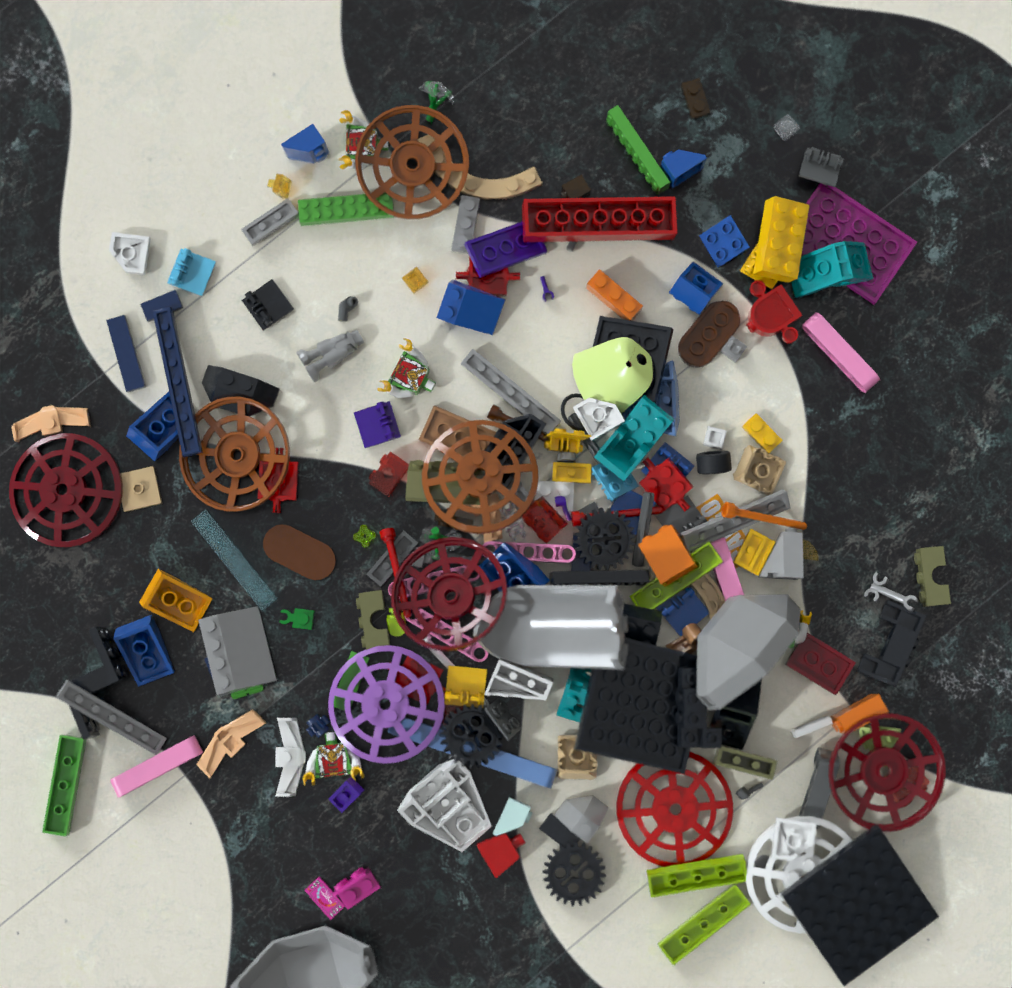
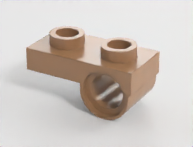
M695 623L688 624L683 628L681 637L665 646L668 649L692 654L697 651V636L702 630Z

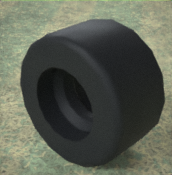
M708 451L696 455L697 472L699 474H720L732 470L731 454L729 451Z

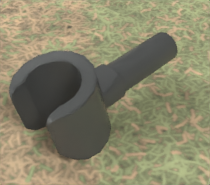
M762 782L749 790L743 786L736 792V795L740 799H747L753 792L764 786Z

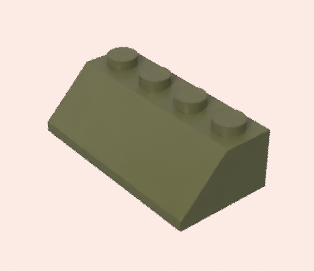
M422 460L410 461L406 501L428 502L422 485V469L424 464ZM441 461L429 462L428 479L439 476ZM447 463L445 475L456 473L459 463ZM477 470L474 476L481 479L485 476V472ZM458 482L446 483L449 492L456 499L462 490ZM440 484L429 487L434 502L450 503L445 497ZM468 495L463 504L480 505V499Z

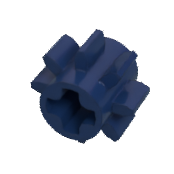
M316 714L307 722L309 727L306 731L311 737L316 735L319 738L330 729L327 726L330 721L325 715L320 717Z

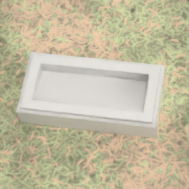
M824 716L792 729L791 732L794 738H798L833 724L829 716Z

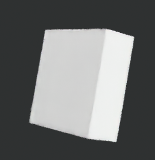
M708 426L703 445L722 450L727 431Z

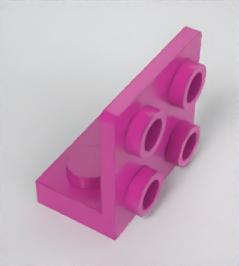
M361 867L352 873L350 880L347 881L345 878L334 886L335 890L332 895L333 897L338 895L348 910L381 888L369 867L365 870Z

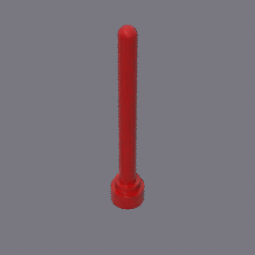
M661 506L652 508V515L663 513ZM641 508L618 510V517L622 514L625 517L640 516ZM571 511L572 526H581L582 523L579 519L586 520L585 514L579 511Z
M386 528L379 533L381 540L387 545L395 577L400 568L394 545L396 533L394 528ZM402 581L399 592L401 603L408 602L404 581ZM403 610L406 618L411 616V610Z

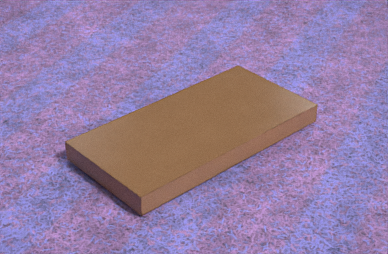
M434 405L419 437V441L432 446L440 435L448 429L470 420ZM477 425L478 435L495 436V431ZM469 426L451 433L441 443L450 448L459 440L469 437ZM479 441L480 451H485L490 442ZM471 442L460 446L455 452L464 457L472 452Z

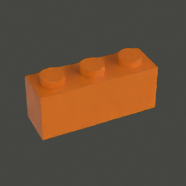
M600 269L587 283L586 289L623 320L633 321L641 312L643 305Z

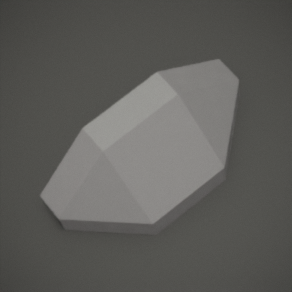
M788 594L738 595L729 597L697 636V697L709 710L721 709L766 676L799 635L800 608Z
M322 926L271 941L231 985V988H366L377 975L376 961L370 946L327 926Z

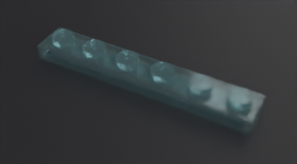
M206 509L191 520L195 528L261 611L277 600V597Z

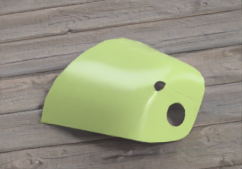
M627 337L612 339L574 354L572 363L573 376L583 399L593 398L616 404L621 414L645 393L653 380V364L650 354L634 340ZM638 354H642L646 358L645 365H641L637 361ZM629 361L632 367H627L626 362Z

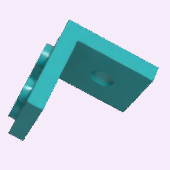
M592 668L570 669L557 710V716L580 723L583 707H579L576 704L584 706L590 675L586 674V672L591 673Z

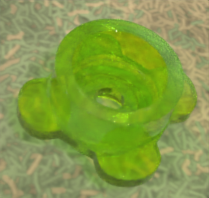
M361 525L360 530L353 535V539L359 541L365 548L369 547L372 539L376 538V533L370 531L366 525Z

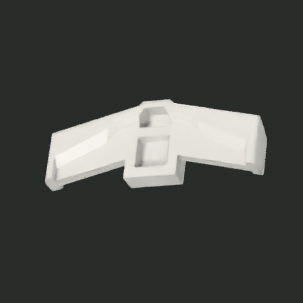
M277 718L283 747H276L275 767H283L276 797L296 796L303 766L306 762V751L304 750L297 718Z

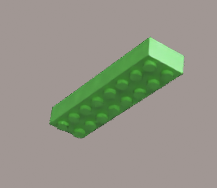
M617 105L609 110L606 120L608 125L613 127V132L616 136H619V140L622 145H625L627 153L632 155L633 162L638 164L640 172L644 173L646 181L652 185V190L655 193L657 192L658 195L667 190L670 181L620 107Z
M383 193L377 198L381 204L394 211L392 197ZM366 194L298 200L299 222L301 226L394 218V216L377 208L368 199Z
M69 735L59 736L42 833L69 836L87 739L83 740L82 737Z

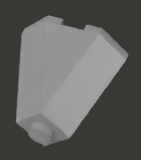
M787 528L785 532L779 534L759 574V578L788 580L803 578L802 533H798L797 529Z
M593 795L571 798L563 802L554 816L575 835L588 843L600 827L609 807Z

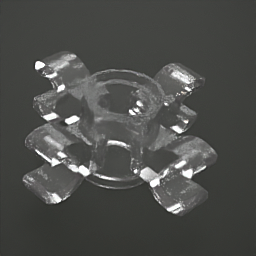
M511 501L508 509L504 507L499 509L502 516L500 517L501 521L509 518L516 512V507ZM522 517L512 525L504 528L506 533H509L512 542H515L517 535H521L522 539H525L526 532Z

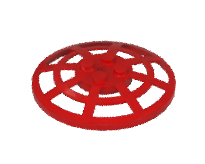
M689 752L688 758H692L705 765L699 774L688 769L685 770V774L662 769L645 779L637 773L644 765L636 763L623 779L618 791L616 814L623 837L638 855L658 866L667 867L706 860L721 847L731 828L733 800L727 781L710 761L693 752ZM710 771L721 782L727 800H715L712 789L704 780ZM676 774L687 775L694 780L688 788L677 785ZM668 775L669 786L660 791L651 784L659 777ZM634 779L641 785L635 799L634 809L623 810L625 791L630 780ZM700 785L707 792L710 802L698 803L694 792ZM646 790L654 796L652 808H641L642 797ZM675 803L681 806V811L677 815L670 812L671 805ZM728 808L726 825L718 840L710 831L715 823L717 809ZM711 810L709 822L706 828H704L697 822L699 811ZM643 816H653L658 824L651 834L644 826ZM624 818H636L639 829L647 838L640 847L630 837L624 823ZM692 827L700 834L693 841L683 844L682 832ZM664 830L674 833L675 845L666 844L657 840V838ZM704 839L713 845L702 856L685 861L684 850L698 845ZM654 844L666 850L676 851L677 862L662 861L645 852Z

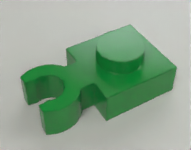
M295 608L294 614H292L289 610H281V613L288 615L287 620H280L281 624L293 622L292 628L313 629L315 611Z

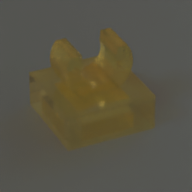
M276 174L275 180H268L267 187L272 188V192L280 198L287 199L292 181L283 174Z
M417 267L402 277V280L413 294L428 284V280Z

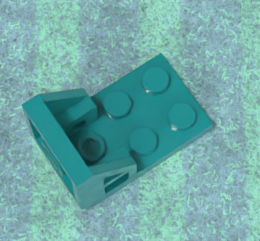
M842 241L801 256L798 279L791 281L795 298H801L831 286L840 287L872 280L873 275L865 243Z
M645 395L627 416L626 422L618 427L594 456L595 459L623 481L634 471L674 421L673 417Z

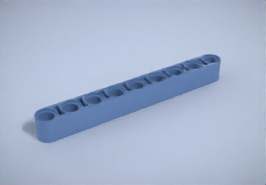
M407 717L404 718L401 724L406 732L414 725L415 720ZM421 723L419 729L410 737L411 740L421 744L429 735L433 726ZM394 726L388 729V733L399 736ZM439 729L428 747L444 752L443 750L446 748V745H441L440 743L445 738L439 735L445 731ZM464 745V750L467 753H472V748L469 745ZM500 750L498 754H494L495 758L493 760L488 758L489 763L487 765L481 761L483 766L547 788H552L557 773L555 768Z

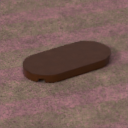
M716 301L706 307L679 342V356L685 364L699 368L708 365L739 328L740 314L735 305L728 301Z
M276 525L268 530L264 537L263 548L271 560L308 579H324L330 576L335 569V554L328 545L291 526Z

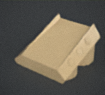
M748 445L744 449L733 477L736 481L771 495L786 461L767 453L762 448Z
M559 735L557 777L563 780L595 779L597 774V754L575 750L576 736Z

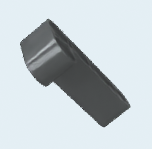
M821 747L817 748L814 757L815 768L799 816L823 818L831 794L828 774L833 751ZM838 753L834 763V781L840 766Z

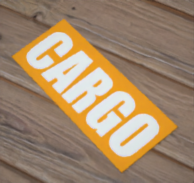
M716 494L696 508L701 515H704L707 521H710L722 515L721 510L724 503L719 495ZM742 530L725 536L733 561L746 537Z

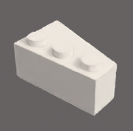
M499 659L484 695L546 700L554 678L528 667Z

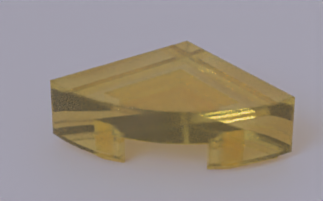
M803 539V559L818 561V553L815 547L809 541Z

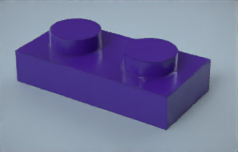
M350 776L328 800L342 813L364 789Z

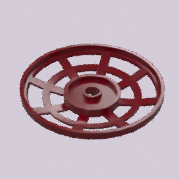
M73 433L51 435L30 446L16 463L9 484L10 505L19 525L35 540L55 547L80 546L99 537L116 518L123 495L121 473L112 455L95 440ZM67 439L64 450L52 451L42 456L37 447L49 441ZM80 440L91 445L101 455L91 461L85 455L72 451L74 441ZM31 453L36 462L29 469L25 482L15 481L21 464ZM63 455L61 466L51 469L46 460ZM71 456L80 459L86 466L79 471L70 468ZM105 461L108 462L111 468L115 491L103 490L102 478L97 467ZM40 466L45 475L40 483H33L31 478ZM91 471L95 478L96 489L87 488L84 476ZM65 484L67 486V492L64 495H61L59 493V487ZM14 489L24 490V499L29 513L23 519L20 517L15 505ZM29 490L39 491L42 501L35 507L31 503ZM86 496H94V502L86 513L80 505ZM101 498L113 499L107 517L97 526L91 517L98 509ZM46 507L55 511L54 523L47 521L39 513ZM74 511L79 517L76 521L62 524L63 513ZM35 518L44 526L54 529V540L39 536L27 525ZM83 523L91 530L90 534L82 538L62 541V530L72 529Z
M461 537L436 539L417 548L400 566L392 585L391 603L393 613L401 629L416 643L437 651L460 650L482 640L497 625L507 602V580L498 559L482 544ZM446 546H465L476 551L470 561L461 557H448ZM438 548L440 560L428 565L421 573L412 567L414 562L421 556ZM482 555H485L494 564L500 579L489 582L485 572L478 566ZM450 564L466 565L467 568L462 575L451 573ZM442 566L443 575L437 577L434 581L426 577L434 569ZM474 571L479 574L484 585L473 588L469 578ZM408 573L416 579L411 591V602L399 603L400 587L404 576ZM422 583L429 587L427 599L417 600L418 591ZM502 587L501 605L496 617L487 614L491 602V590ZM455 592L456 597L453 600H446L448 593ZM486 593L482 610L473 606L475 596ZM430 606L435 615L429 622H426L419 608ZM412 609L416 619L424 627L417 636L405 624L401 611ZM468 612L476 616L471 623L461 627L460 618ZM443 618L452 620L453 630H443L435 626ZM481 620L490 624L479 636L463 643L462 633L474 628ZM430 632L444 636L454 635L455 645L439 646L428 643L424 639Z
M882 713L863 718L844 732L832 752L828 776L833 798L848 818L856 824L870 829L875 823L862 819L866 809L877 812H890L893 823L877 825L882 832H893L915 825L931 812L942 794L946 767L943 752L938 741L925 726L904 715ZM878 719H896L904 721L909 725L903 733L893 730H880ZM870 722L871 733L861 737L853 746L844 742L848 735L856 728ZM916 729L922 732L933 748L934 755L922 756L918 746L910 739V736ZM881 736L898 738L892 748L882 747ZM873 738L874 749L866 755L858 750L864 742ZM905 743L912 749L916 758L906 760L900 753ZM839 749H842L848 753L844 765V777L834 781V763ZM855 757L862 761L860 772L850 775L851 761ZM936 763V782L932 793L929 794L921 789L925 774V764ZM883 766H888V773L885 776H881L880 769ZM918 766L917 779L915 784L907 780L908 768ZM863 781L867 787L863 798L857 794L852 783ZM847 786L851 796L859 803L855 815L843 804L836 789ZM902 787L910 791L906 797L895 803L893 793L899 791ZM874 793L885 795L887 805H875L869 802ZM916 795L927 801L914 815L905 820H900L897 809L907 805Z

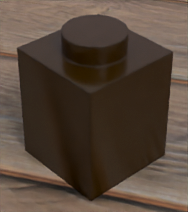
M581 174L562 185V192L560 194L562 198H587L590 196L591 189Z

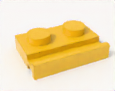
M749 529L733 563L759 576L776 541L753 529Z

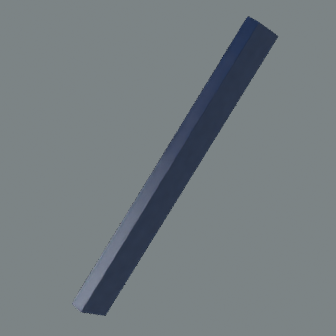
M169 306L152 312L183 457H189L203 453L173 308Z

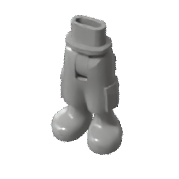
M358 330L351 333L347 331L318 343L317 348L314 350L305 351L301 349L297 351V355L302 364L306 366L312 381L316 382L319 380V372L325 366L333 368L342 359L354 352L355 349L357 350V346L364 343ZM320 355L323 356L321 360L309 364L312 360L319 357Z

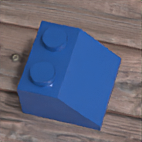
M311 124L281 144L288 159L314 164L317 161L325 160L327 155L330 154L326 142L314 124Z
M677 150L674 153L670 151L663 156L660 168L670 181V188L673 189L701 171L707 157L703 154Z
M692 262L679 276L669 293L676 300L687 305L691 311L700 315L723 283L695 262Z

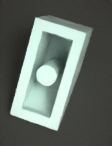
M509 797L493 835L498 836L522 827L524 822L528 823L533 813L530 812L531 806Z

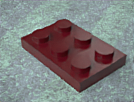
M807 633L805 641L796 645L785 665L836 696L856 662Z

